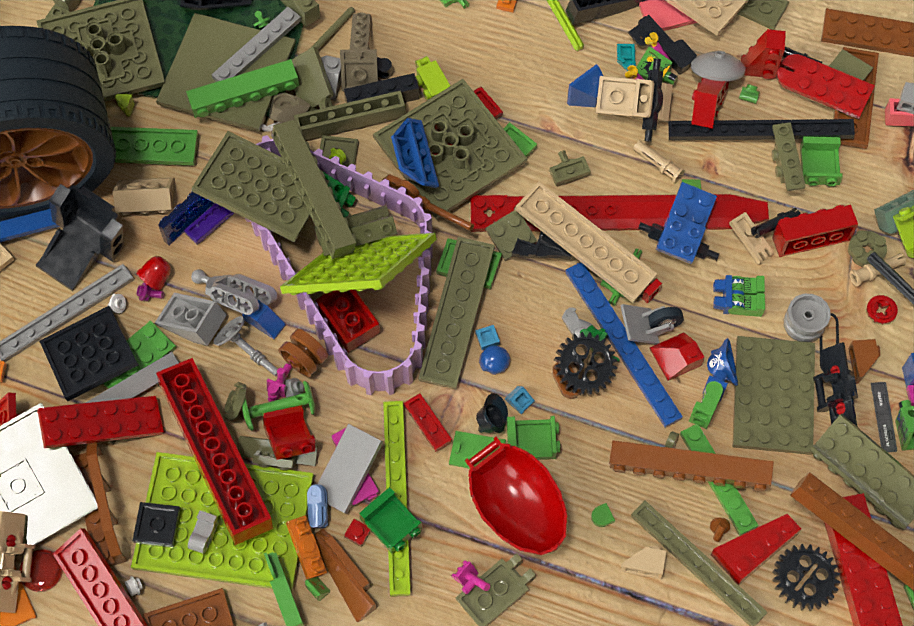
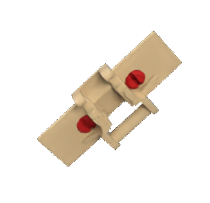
M0 511V612L15 613L19 582H32L30 572L35 545L23 544L25 514ZM24 552L22 573H20L21 571L14 570V559L17 554Z

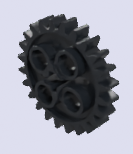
M581 332L579 338L576 334H573L572 340L567 337L565 339L566 344H560L562 350L558 349L556 351V354L560 356L554 358V361L559 363L554 366V369L560 370L556 376L563 377L560 384L566 382L565 389H568L570 386L573 387L572 393H575L578 389L581 396L585 391L590 396L592 390L598 394L599 387L605 390V383L610 385L612 381L609 378L616 376L611 372L618 368L613 365V363L617 362V359L611 357L615 354V351L609 352L608 349L611 347V344L605 346L606 339L604 338L599 341L598 334L594 338H592L591 332L588 333L587 337ZM576 347L583 348L585 354H577ZM590 348H592L593 352L587 362L588 366L585 368L582 378L578 379L584 366L583 361L587 358ZM594 355L601 356L602 363H597L594 360ZM570 364L577 367V373H572L569 370ZM587 372L595 375V381H590L587 378Z
M801 544L798 550L794 545L791 551L786 549L784 552L785 556L781 554L779 556L780 561H776L774 564L778 569L773 570L772 573L777 576L772 581L779 583L775 590L782 591L779 597H787L786 604L790 601L793 602L792 608L799 604L801 611L804 610L805 606H808L809 611H812L815 605L819 610L821 603L826 606L829 603L828 599L833 600L834 598L832 593H837L839 590L835 586H838L841 581L835 578L839 577L840 573L834 572L838 565H831L834 558L827 559V551L822 554L819 553L820 547L814 551L812 550V544L807 549ZM799 560H806L809 567L802 566ZM814 564H817L818 567L813 571V573L805 581L802 587L798 591H796L795 587L800 583V581L808 573L811 567ZM816 573H822L825 576V580L818 579ZM787 575H794L796 582L789 581ZM804 588H810L813 591V595H807L804 592Z

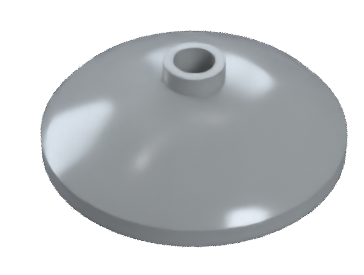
M724 51L704 53L697 56L691 62V69L695 74L715 81L740 79L745 75L746 70L744 64L739 59Z

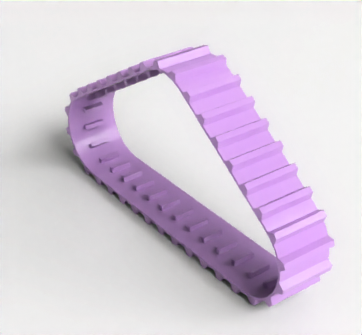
M267 135L262 137V142L256 144L281 157L273 139H270ZM317 149L314 152L310 150L312 156H315L317 159L318 168L341 182L344 186L350 187L349 191L381 206L386 205L388 209L411 219L419 226L420 234L432 233L431 214L424 213L423 202L420 197L413 199L406 195V188L400 187L398 190L391 188L389 180L384 179L381 182L374 180L373 174L369 171L363 175L356 171V165L350 164L348 167L341 165L339 157L334 156L332 159L324 157L323 150ZM246 219L247 222L252 223L255 236H260L263 249L269 251L273 265H278L282 280L288 281L296 273L292 269L289 257L286 258L284 256L281 244L276 243L274 240L273 232ZM431 244L430 248L423 251L422 257H418V267L421 269V275H417V287H420L419 294H415V305H418V312H414L413 315L414 323L417 324L416 331H412V342H415L413 348H410L408 358L399 366L390 370L368 371L352 363L347 356L346 349L342 350L336 333L332 334L329 329L328 320L326 318L323 319L317 302L313 303L310 294H307V292L296 295L300 309L306 310L309 324H315L317 337L319 340L325 341L328 355H334L338 371L345 370L347 383L350 386L358 384L366 388L367 395H372L374 391H386L389 395L394 394L395 388L403 383L412 384L415 369L422 367L423 349H425L426 312H428L429 276H431L433 244Z

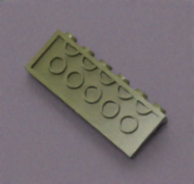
M840 414L821 438L810 448L813 451V456L827 463L830 471L841 475L844 478L843 481L849 487L856 488L859 494L864 493L866 501L870 500L879 513L886 514L895 527L904 530L914 520V475L843 414Z

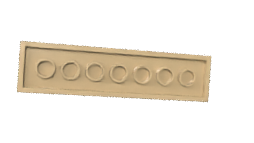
M538 182L515 206V211L632 303L657 276L655 271L541 182Z

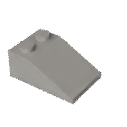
M174 293L155 321V324L193 343L208 346L227 315L215 301Z

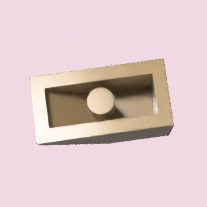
M658 546L645 547L624 561L620 572L661 580L666 551Z

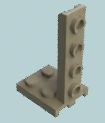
M363 12L353 14L350 50H340L342 91L346 88L378 81L377 49H369L370 14Z

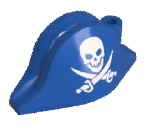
M727 338L720 348L711 350L707 367L713 376L716 370L727 373L726 380L734 385H738L730 340Z

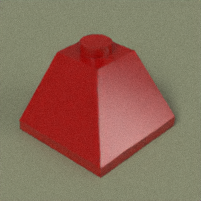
M684 332L649 348L667 381L702 366L705 358L696 341Z

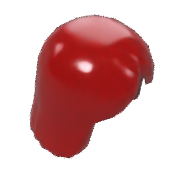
M154 256L137 270L136 274L148 286L161 291L170 276L171 266L163 257Z

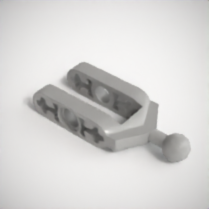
M197 269L191 275L194 283H206L205 294L209 295L213 301L246 315H250L259 309L258 300L268 305L277 299V292L273 287L241 274L208 277L203 270Z

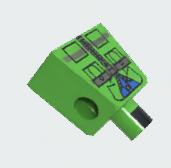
M903 400L899 403L900 410L896 418L897 432L902 451L914 450V406L911 405L910 400Z

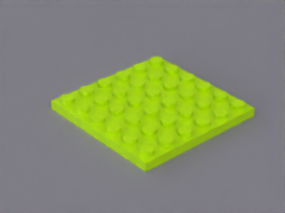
M434 232L389 236L356 246L353 253L334 259L331 258L330 254L324 256L322 253L281 285L282 294L290 293L291 295H297L302 292L313 294L318 291L330 293L335 290L346 292L351 289H356L357 291H363L367 288H373L374 290L383 289L398 273L404 271L407 265L413 263L416 257L421 256L423 251L431 247V244L437 240L436 234Z

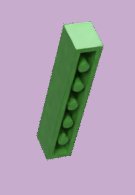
M290 59L188 90L186 93L194 117L197 118L205 117L213 112H222L226 108L233 106L238 107L249 101H258L262 97L274 96L285 90H293L299 86V81Z

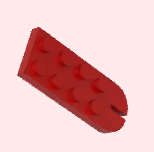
M799 54L785 57L777 70V80L785 89L857 119L860 118L875 87L873 84Z

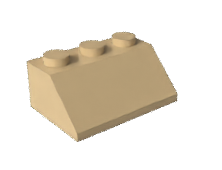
M174 177L118 180L113 189L115 213L121 212V214L127 215L138 211L141 214L157 210L160 213L168 212L174 204Z

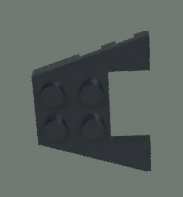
M541 231L537 244L517 238L511 256L571 259L572 255Z

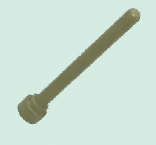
M349 7L312 47H316L319 50L355 12V9Z

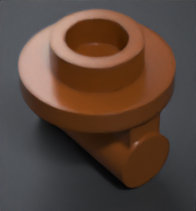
M715 518L710 522V529L715 533L713 539L716 542H720L723 534L730 530V522L725 518Z

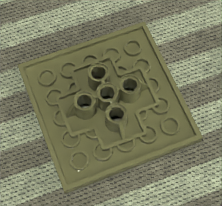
M116 0L37 20L38 28L66 35L79 42L81 46L90 52L96 63L104 101L115 99L117 94H135L162 87L165 84L143 0Z
M461 79L373 134V138L399 170L391 136L407 118L422 120L439 187L423 186L406 178L401 171L400 173L406 181L412 183L419 190L420 196H425L432 204L448 212L527 162V157L464 79ZM431 212L436 219H438V218L441 217V216H439V215H437V214Z

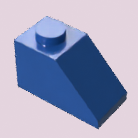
M258 300L259 309L250 315L242 313V316L247 323L275 340L286 324L267 305Z

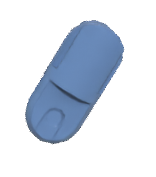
M314 484L307 491L308 522L310 527L326 528L328 525L327 491L322 485Z

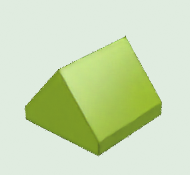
M115 95L121 110L126 116H131L135 105L132 95Z

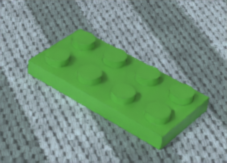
M151 320L127 340L138 366L103 383L107 389L177 349Z

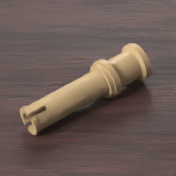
M641 140L635 144L633 150L656 165L660 173L668 175L673 179L674 183H677L682 178L685 170L674 165L671 159L666 160Z
M902 253L884 260L893 269L906 264V258L901 259L904 256ZM866 264L857 271H850L849 276L854 286H860L862 282L872 281L881 273L873 265Z

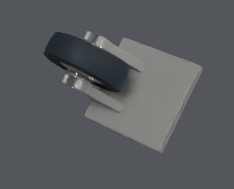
M626 304L620 305L629 341L659 344V335L672 331L684 321L683 312L678 307L665 308V306L652 310L651 308Z

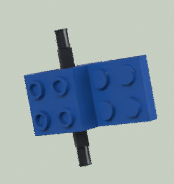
M684 182L680 184L664 226L655 223L652 226L642 222L639 224L638 229L647 232L649 238L658 241L657 251L689 264L693 262L695 256L701 259H705L707 256L717 261L720 254L709 250L710 246L701 242L706 230L707 220L717 196Z

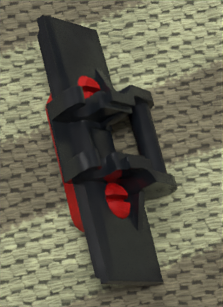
M842 342L821 350L824 373L813 377L819 405L817 406V412L829 411L831 425L840 414H843L857 426L853 401L858 398L855 375L853 371L848 369L845 343ZM824 381L831 384L833 388V395L827 397V402L825 399Z

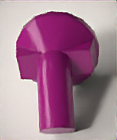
M146 283L139 285L136 292L140 301H148L149 297L163 299L165 295L164 291L151 290V287Z

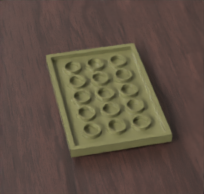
M227 131L192 186V192L293 242L296 241L310 217V213L282 157L230 131Z
M737 336L735 368L738 385H735L732 447L812 455L813 451L810 448L813 446L814 431L813 377L815 376V343Z

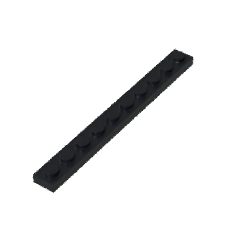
M854 119L714 120L713 129L691 124L692 121H668L669 140L775 139L772 127L775 124L791 123L794 139H803V136L854 139L855 136Z

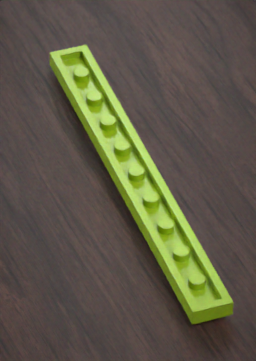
M403 401L383 402L386 490L390 487L395 492L398 500L407 508ZM408 541L405 542L406 546L399 552L395 551L391 554L388 550L390 597L411 596Z

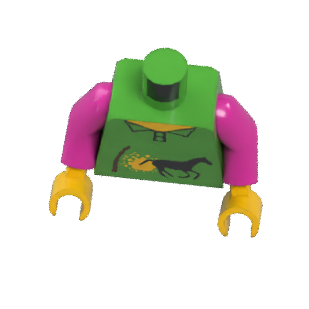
M652 32L649 34L650 37L645 38V43L652 46L648 47L637 67L634 65L627 67L629 71L625 73V77H632L635 80H648L649 70H653V59L657 58L661 59L662 83L667 82L674 86L678 76L670 72L672 61L664 52L659 42H657L658 35Z

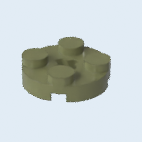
M860 230L851 238L848 245V253L853 258L855 264L861 267L871 264L867 258L873 252H876L884 260L887 254L886 239L883 236L872 231ZM863 246H869L872 250H870L869 253L865 252V248H863Z

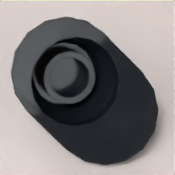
M489 394L484 406L476 415L479 425L478 431L480 433H502L504 431L508 409L505 401L498 394Z

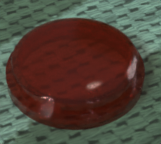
M45 549L33 551L30 572L32 582H22L29 590L45 592L55 587L60 581L63 570L55 559L54 552ZM23 561L19 568L20 573H22Z

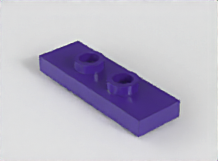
M215 203L188 226L184 233L198 245L232 216L234 212Z

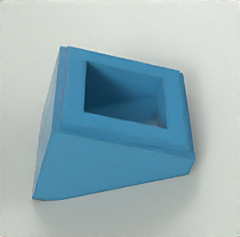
M517 386L505 397V400L520 414L535 401L523 386Z

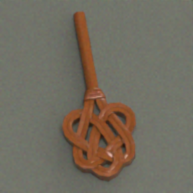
M391 174L382 179V181L384 179L389 180V185L393 189L406 188V195L413 199L420 197L423 202V210H429L469 231H472L474 228V224L432 204L425 196H420L419 190L409 181L402 180Z

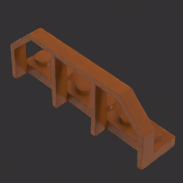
M97 442L87 445L86 453L72 457L96 497L98 506L97 510L84 517L87 532L108 565L114 566L127 562L121 552L113 528L114 525L118 524V520L108 505L106 492L111 491L101 474L98 456L103 455Z

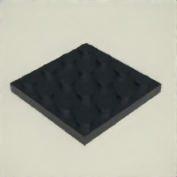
M110 306L39 341L67 402L138 366Z

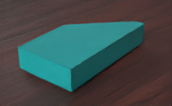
M617 44V63L627 71H629L627 67L631 65L636 66L635 44Z

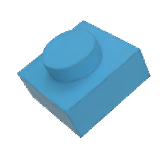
M494 325L475 330L481 350L491 345H500Z

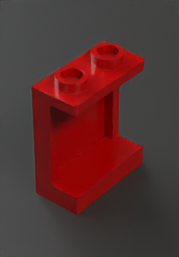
M302 405L263 413L264 430L276 460L315 452V437L310 435L304 421Z

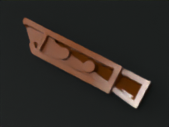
M322 528L314 534L323 563L356 622H360L376 609V604L366 593L370 589V584L333 536Z

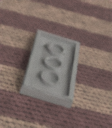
M348 424L318 482L327 491V504L343 513H348L383 441Z

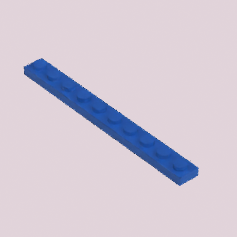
M579 262L566 269V275L600 328L606 329L605 332L608 333L607 338L663 426L667 428L681 420L683 416L635 342L628 340L626 328L585 265Z

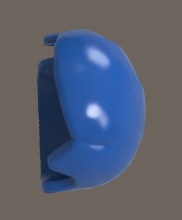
M491 345L485 348L479 357L481 369L492 375L503 373L510 363L508 351L498 345Z

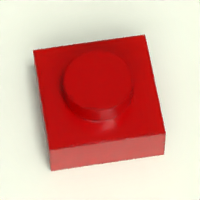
M658 279L650 283L644 290L642 299L649 303L661 291L662 283Z
M353 519L344 534V538L362 547L371 530L365 524Z

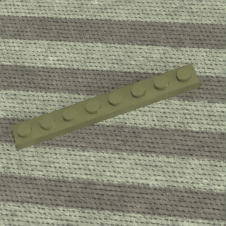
M644 501L631 514V517L749 626H756L768 613L648 502Z

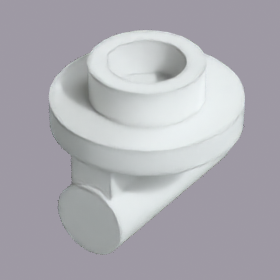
M113 294L108 306H110L113 313H122L126 308V299L121 294Z

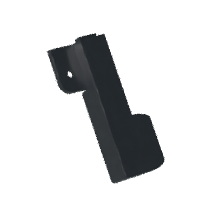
M650 15L640 19L638 25L628 32L640 46H646L645 38L650 37L649 34L655 32L658 35L657 42H659L664 52L672 61V68L679 75L691 67V62L697 57V54L684 40L674 42Z

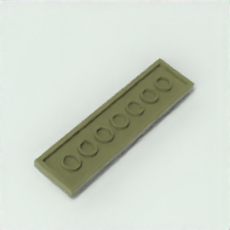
M462 237L457 238L419 374V381L457 389L495 245Z

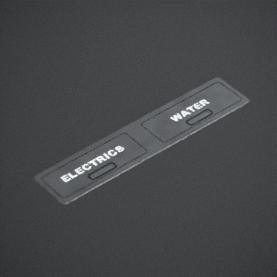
M886 382L871 383L881 447L886 452H897Z

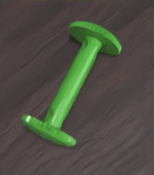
M303 381L305 393L248 407L245 397L242 411L248 429L254 430L252 418L263 416V413L309 404L311 415H313L316 410L309 383Z

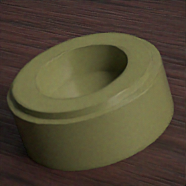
M673 431L670 432L665 447L675 448L679 434Z

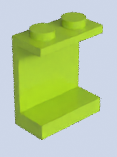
M914 206L900 209L899 213L893 216L907 256L910 258H914Z

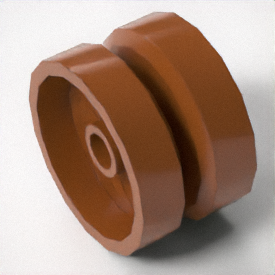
M297 328L290 336L291 342H284L278 351L293 369L303 376L310 378L317 370L316 364H323L329 356L325 348L314 337Z

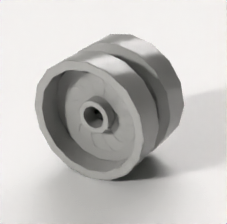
M814 294L796 296L791 301L783 319L787 334L800 342H813L819 339L831 318L827 302Z

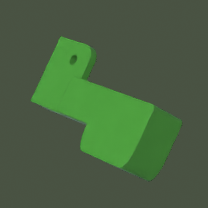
M264 553L274 579L270 581L286 626H304L277 553Z

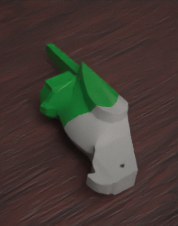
M568 308L564 312L562 320L572 335L576 334L579 338L580 333L583 332L585 337H587L588 333L591 332L592 338L598 334L599 341L604 338L606 339L608 335L605 332L606 329L597 330L591 323L578 319L575 312L576 308ZM614 355L611 356L612 358L617 359V362H619V360H620L619 358H617V357L614 356Z

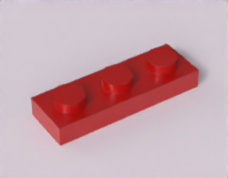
M420 393L404 402V407L435 452L452 442L451 437Z

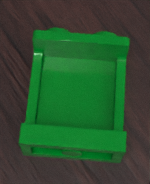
M390 487L359 513L361 521L391 554L395 551H401L406 546V541L411 537L413 539L416 538L422 531V522L417 520L398 500L395 492Z

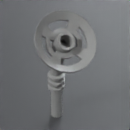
M242 316L231 320L216 335L214 339L216 346L225 344L228 341L235 342L251 356V360L258 365H262L277 377L278 368L271 364L259 350H254L240 337L239 331L245 321Z

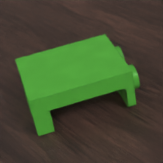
M803 136L800 144V155L805 184L809 186L840 185L843 174L840 173L838 149L841 144L840 137Z
M550 416V419L518 421H515V417H507L508 444L529 452L537 460L556 459L557 452H560V440L556 441V434H559V422H555V416Z

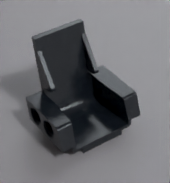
M60 184L50 198L49 204L52 222L63 229H57L44 254L37 262L36 267L73 292L100 254L113 262L124 248L123 225L117 222L118 215L115 213L114 206L83 186L79 189L72 185L68 189Z

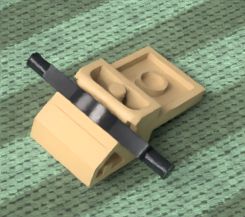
M657 58L653 59V70H649L648 80L600 76L596 113L643 119L642 129L645 130L644 141L652 142L653 130L657 129V121L668 122L673 85L662 83L661 59Z

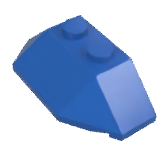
M407 118L391 136L399 170L406 178L423 186L437 188L439 184L422 120Z

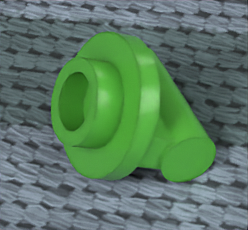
M260 11L255 12V17L259 21L253 24L254 27L258 26L260 29L267 26L270 17L263 19Z
M747 84L746 87H742L739 99L756 104L760 91L757 90L758 87Z

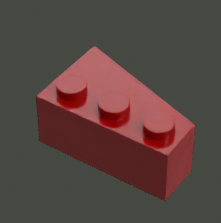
M767 29L758 38L757 43L749 48V52L741 56V62L746 68L745 76L763 77L764 79L776 78L785 50L786 31Z
M702 77L701 82L698 83L697 90L694 89L692 95L694 108L691 124L713 129L714 119L719 114V111L716 109L719 105L723 104L728 91L729 81H715Z

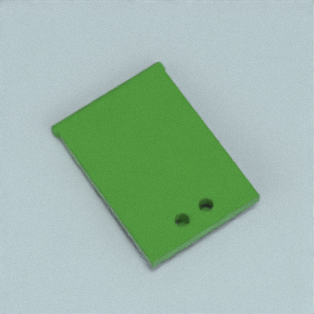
M455 431L449 465L470 469L464 460L470 459L494 441L493 437ZM499 439L502 444L506 443L505 439ZM491 452L489 455H487L485 458L479 461L476 465H478L480 462H482L484 459L490 456L493 452Z

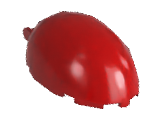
M497 436L493 438L494 441L473 457L464 460L470 467L468 477L472 501L482 520L500 539L521 552L544 555L558 550L567 535L568 514L560 489L548 469L539 460L521 448L511 444H502ZM493 452L490 456H488L486 459H484L482 462L476 465L479 461H481L483 458H485L487 455Z

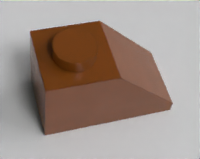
M876 339L854 340L848 348L856 384L860 383L880 357V347L876 344Z

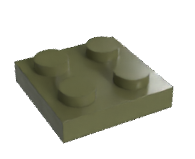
M515 210L485 228L498 251L502 253L504 260L512 257L517 238L530 243L537 241L522 215Z

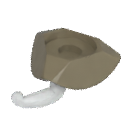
M287 93L274 95L269 119L276 120L277 122L268 126L263 124L261 129L271 132L273 125L294 120V115L307 112L310 104L299 97Z

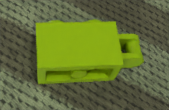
M425 56L415 61L417 67V76L415 77L418 86L423 88V95L426 100L431 99L450 87L436 60L430 62L429 58Z

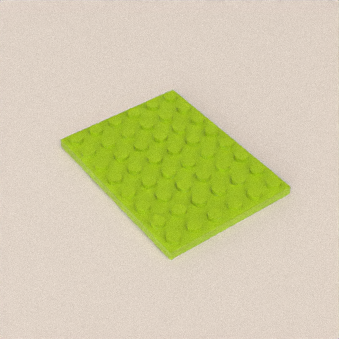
M157 452L145 503L180 506L181 511L174 547L136 543L131 568L134 570L272 589L270 581L274 579L264 553L267 552L269 554L273 552L277 553L291 592H293L299 558L286 522L305 515L307 516V491L312 486L314 474L245 464L272 518L273 529L235 545L194 457ZM199 511L215 515L219 520L212 541L204 554L188 549V542L198 520Z

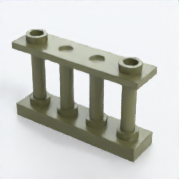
M386 205L344 217L348 220L351 233H354L356 236V246L397 234L393 216H389ZM314 226L324 256L329 255L317 227Z

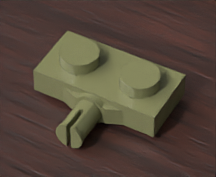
M565 150L558 153L562 162L549 169L556 186L591 174L584 156L577 159H568Z

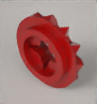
M877 295L871 298L866 308L868 317H871L874 323L879 322L882 325L891 323L898 313L895 301L885 295ZM879 307L881 309L887 308L884 314L882 312H877Z

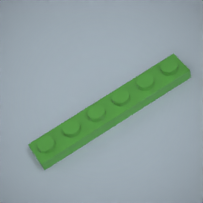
M698 423L680 432V436L689 450L716 454ZM708 481L739 536L759 526L734 485L725 484V486H717L713 482Z

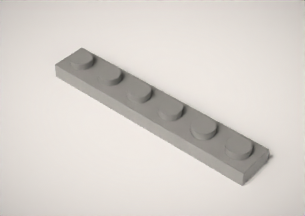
M287 7L212 74V78L218 82L241 75L301 21V17Z

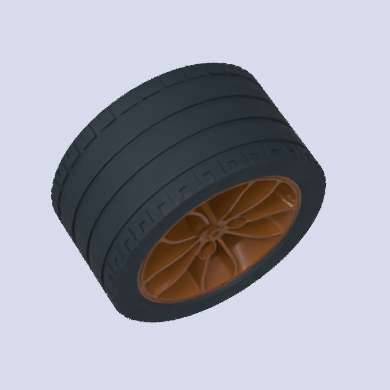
M0 26V221H5L50 209L49 200L60 184L68 189L74 185L79 189L84 186L90 191H94L107 178L115 164V144L93 57L85 47L81 46L74 39L61 33L38 27Z

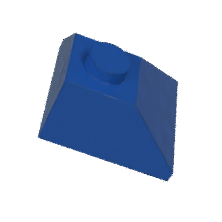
M597 64L569 84L567 98L569 106L596 107L600 76H603Z

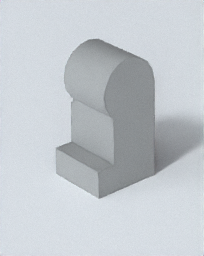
M199 511L198 520L188 542V549L204 554L212 541L219 520L215 515Z

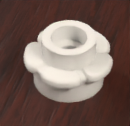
M131 576L129 580L125 581L126 588L131 596L140 594V590L143 587L138 578L134 579Z

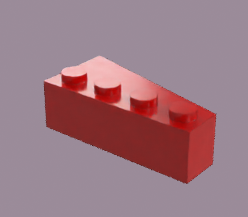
M787 513L714 548L711 556L733 581L740 585L794 539L802 528Z

